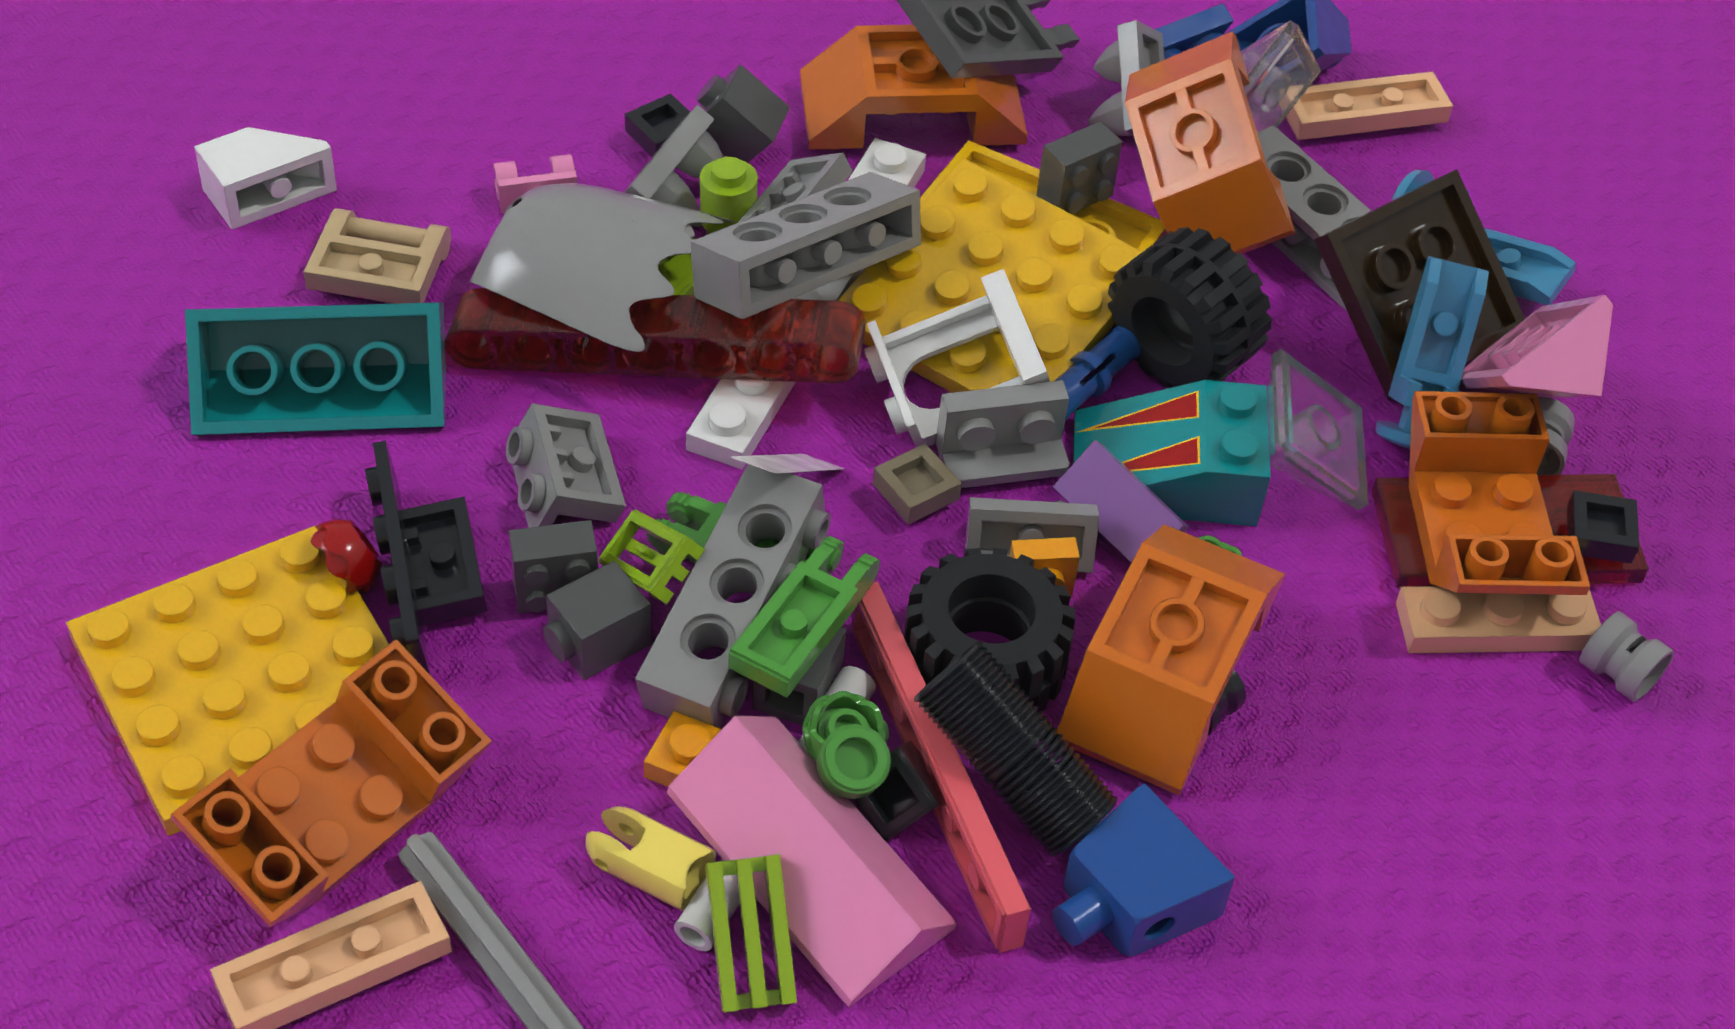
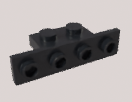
M386 440L373 443L376 467L366 468L365 473L373 506L383 505L384 515L373 517V524L381 555L391 553L392 564L381 567L389 606L399 604L401 616L389 618L391 636L393 641L397 639L430 674L422 626L488 611L465 496L402 509L398 480Z

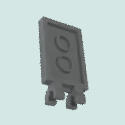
M897 0L952 79L1051 72L1064 58L1060 51L1064 48L1075 47L1080 41L1069 24H1061L1053 28L1043 29L1031 10L1044 8L1051 0Z

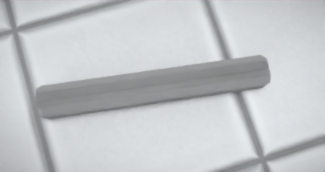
M426 832L420 836L418 834L410 836L406 840L407 845L399 852L401 863L416 882H422L435 908L527 1029H585L437 836L431 832Z

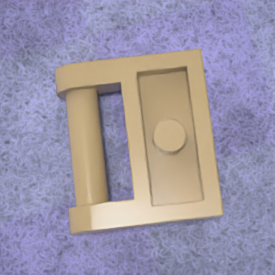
M335 208L305 267L306 289L393 304L424 303L440 262L445 261L451 245V229L449 226L430 224L428 229L358 218L352 210Z

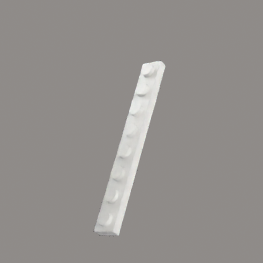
M875 138L848 180L868 172H873L914 188L925 171L926 154ZM864 269L768 308L763 312L687 431V451L741 470L744 468L746 463L733 459L731 456L752 455L830 327L829 310L861 275Z

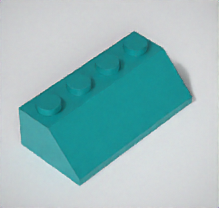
M444 303L185 309L191 435L445 426L446 347Z

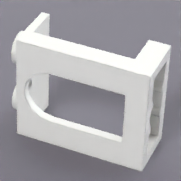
M1004 269L981 277L986 296L886 336H881L875 320L866 323L875 344L864 349L877 383L888 379L895 395L884 400L886 409L897 435L909 431L915 447L924 443L927 446L936 444L940 407L934 409L920 408L910 402L905 395L904 383L907 374L914 365L924 359L1000 329L1019 377L991 388L1050 382L1044 363Z

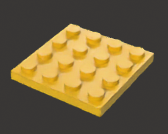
M962 158L920 206L921 245L867 267L829 310L830 325L871 347L875 344L866 323L875 320L881 336H886L986 296L981 277L1004 269L1051 382L1055 381L1073 365L1070 359L1075 354L1081 351L1088 352L1113 327L1115 320L1112 318V313L1108 308V303L1112 301L1108 295L1109 286L1115 281L1113 276L1117 271L1143 251ZM1000 329L924 359L911 369L951 393L989 389L1019 377Z
M315 526L66 622L70 638L168 836L182 831L171 819V813L229 768L238 777L332 705L336 701L342 681L389 645L358 590L349 594L346 590L347 580L332 575L327 569L326 557L323 551L314 548L310 540L313 534L318 531Z

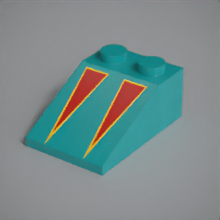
M1202 380L1075 410L1073 418L1072 465L1091 443L1096 440L1101 442L1182 520L1258 526L1271 478L1266 385Z

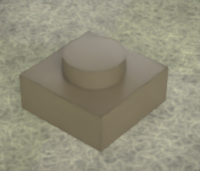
M926 443L874 467L873 485L908 525L960 499L962 483Z

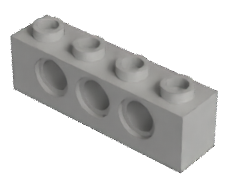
M1274 125L1257 133L1267 166L1281 183L1296 233L1272 243L1346 310L1314 239L1372 210L1366 207Z
M868 172L690 241L694 297L738 318L745 319L921 245L920 190L879 174Z
M750 464L747 465L704 546L705 551L694 565L635 678L643 708L668 718L673 711L718 728L721 727L726 715L736 716L746 697L748 679L728 668V653L800 561L804 562L810 548L815 550L818 545H821L822 540H825L830 527L831 514L825 512L822 484L791 473L775 474ZM764 539L780 541L777 545L770 548L754 546ZM739 592L753 595L749 600L742 603L726 601L728 597ZM710 647H720L726 650L721 656L714 659L706 660L697 657L701 651Z

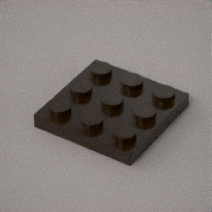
M1457 169L1314 239L1388 401L1393 400L1388 394L1428 256L1489 271L1486 295L1467 361L1480 355L1525 319Z

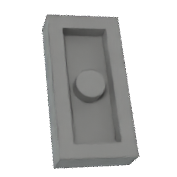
M1137 20L1117 25L1118 40L1114 41L1104 50L1093 67L1097 73L1107 80L1121 83L1122 91L1104 101L1087 122L1089 125H1093L1101 121L1116 136L1134 135L1125 105L1129 74L1164 60L1163 34Z
M697 104L624 192L699 210L697 201L689 187L673 170L677 167L689 176L700 179V172L708 163L723 157L718 144L706 131L715 119ZM692 223L690 225L691 227H700L702 224Z
M970 497L965 549L979 548L982 554H993V548L1008 550L1007 556H1009L1011 540L1076 537L1080 556L1077 572L1093 573L1099 524L1097 504L1066 503L1060 499L1055 502Z

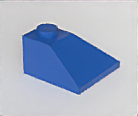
M1279 0L1229 31H1233L1237 37L1250 80V84L1244 86L1248 102L1304 81L1324 69L1332 68L1341 62L1344 57L1352 53L1349 20L1331 0Z

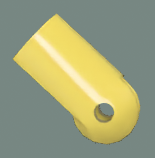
M616 806L602 811L601 818L608 830L618 839L634 848L629 850L621 842L607 834L590 831L586 834V850L592 862L598 868L684 911L706 877L705 863L715 862V850L634 809Z

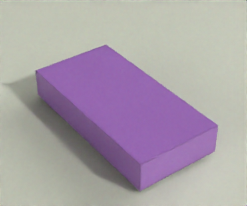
M1096 440L1091 443L1053 486L1069 503L1097 504L1099 511L1098 531L1131 563L1142 542L1164 524L1182 532L1189 528L1180 517L1101 442Z

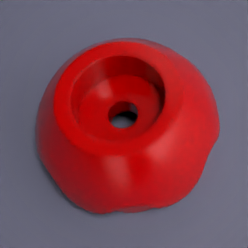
M333 519L316 525L315 527L318 531L313 534L310 541L314 548L323 551L329 572L338 578L347 580L346 590L349 594L357 590L358 592L363 590L366 594L378 579L382 567V560L371 542L352 520Z

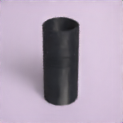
M977 642L929 682L915 696L914 702H919V707L924 708L923 713H928V718H933V723H938L937 728L942 729V734H947V739H951V744L956 745V750H961L960 755H965V760L970 761V766H975L974 771H979V776L984 777L983 782L992 785L991 791H998L997 797H1004L1003 804H1009L1008 810H1011L1012 814H1016V819H1021V824H1025V829L1030 830V835H1035L1034 840H1039V845L1044 846V851H1049L1048 856L1056 857L1075 845L1096 827L1115 807L1117 796H1113V791H1108V786L1103 785L1104 780H1099V775H1094V770L1089 769L1090 764H1085V759H1080V753H1074V747H1068L1069 741L1063 740V734H1057L1058 728H1052V722H1047L1048 717L1043 716V711H1038L1039 706H1034V701L1029 700V695H1024L1025 690H1020V685L1015 684V679H1010L1011 674H1006V669L1001 668V663H997V658H992V653L987 652L988 647H983V642Z

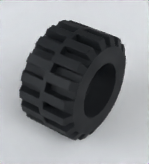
M1189 227L1179 228L1175 232L1170 231L1119 269L1113 276L1115 281L1109 286L1108 295L1112 301L1108 303V308L1112 313V318L1115 320L1113 328L1117 326L1124 327L1136 336L1140 343L1141 352L1135 360L1140 364V369L1148 376L1151 374L1155 376L1159 384L1167 388H1171L1173 385L1177 387L1202 380L1223 381L1254 356L1268 340L1266 333L1271 329L1272 318L1266 311L1271 306L1268 296L1261 291L1260 286L1263 283L1258 274L1252 273L1247 266L1249 261L1241 253L1236 254L1231 250L1230 243L1221 237L1215 240L1209 231L1199 228L1194 232Z
M979 548L965 549V555L962 558H958L952 553L940 558L939 569L928 566L920 574V583L914 584L909 594L904 632L906 643L926 685L971 646L981 642L965 635L966 633L978 631L991 632L1007 638L1010 642H983V647H988L987 652L992 653V658H997V663H1001V668L1006 669V674H1011L1010 679H1015V684L1020 685V690H1025L1024 695H1029V700L1034 701V706H1039L1038 711H1045L1048 699L1055 700L1061 691L1074 635L1075 609L1069 606L1071 596L1066 587L1054 586L1056 575L1047 567L1040 570L1034 568V559L1023 554L1018 559L1007 556L1008 550L993 548V554H982Z

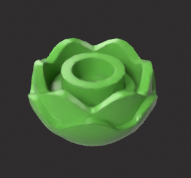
M839 691L830 696L823 695L816 699L808 710L802 728L804 742L811 757L816 761L819 748L834 730L849 724H860L870 727L880 734L887 743L889 729L887 723L883 720L878 706L861 695L852 694L847 691Z

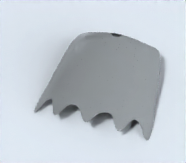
M578 183L544 185L530 189L507 207L469 282L505 296L610 345L634 352H642L645 349V344L642 336L632 324L629 310L630 306L637 301L664 298L674 294L673 286L658 270L660 261L673 255L691 254L690 241L694 239L685 230L688 224H723V221H734L703 211L599 186Z

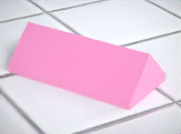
M1604 294L1539 307L1465 366L1458 390L1483 393H1527L1549 398L1602 396L1613 310L1612 302Z
M734 716L668 786L667 794L724 861L780 854L790 939L848 1008L952 932L958 924L848 798L835 795L822 783L814 759L777 717ZM764 871L753 872L755 898L769 913Z

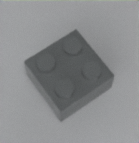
M1100 121L1044 145L1036 196L1070 214H1075L1081 209L1113 196L1122 141Z
M591 520L509 530L512 576L518 614L538 613L547 610V594L598 569L597 547Z

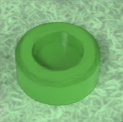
M849 724L834 730L822 743L816 760L817 772L822 783L835 795L848 799L862 798L876 790L886 779L891 764L890 751L885 740L875 730L860 724Z

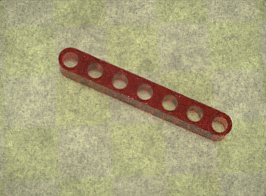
M477 288L470 289L461 296L445 338V350L456 363L473 369L842 383L852 379L857 373L867 321L864 314L856 306L842 301L790 299L745 319H741L696 299L694 296L672 295L664 298L637 301L630 306V319L634 328L642 336L645 344V349L642 352H634L603 342L489 289Z

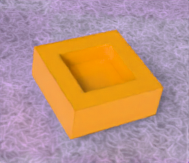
M1076 537L1011 540L1009 557L1018 559L1023 554L1034 559L1033 567L1037 570L1047 567L1056 575L1054 586H1065L1071 596L1070 598H1072L1080 559Z
M673 711L644 760V778L668 787L722 729Z

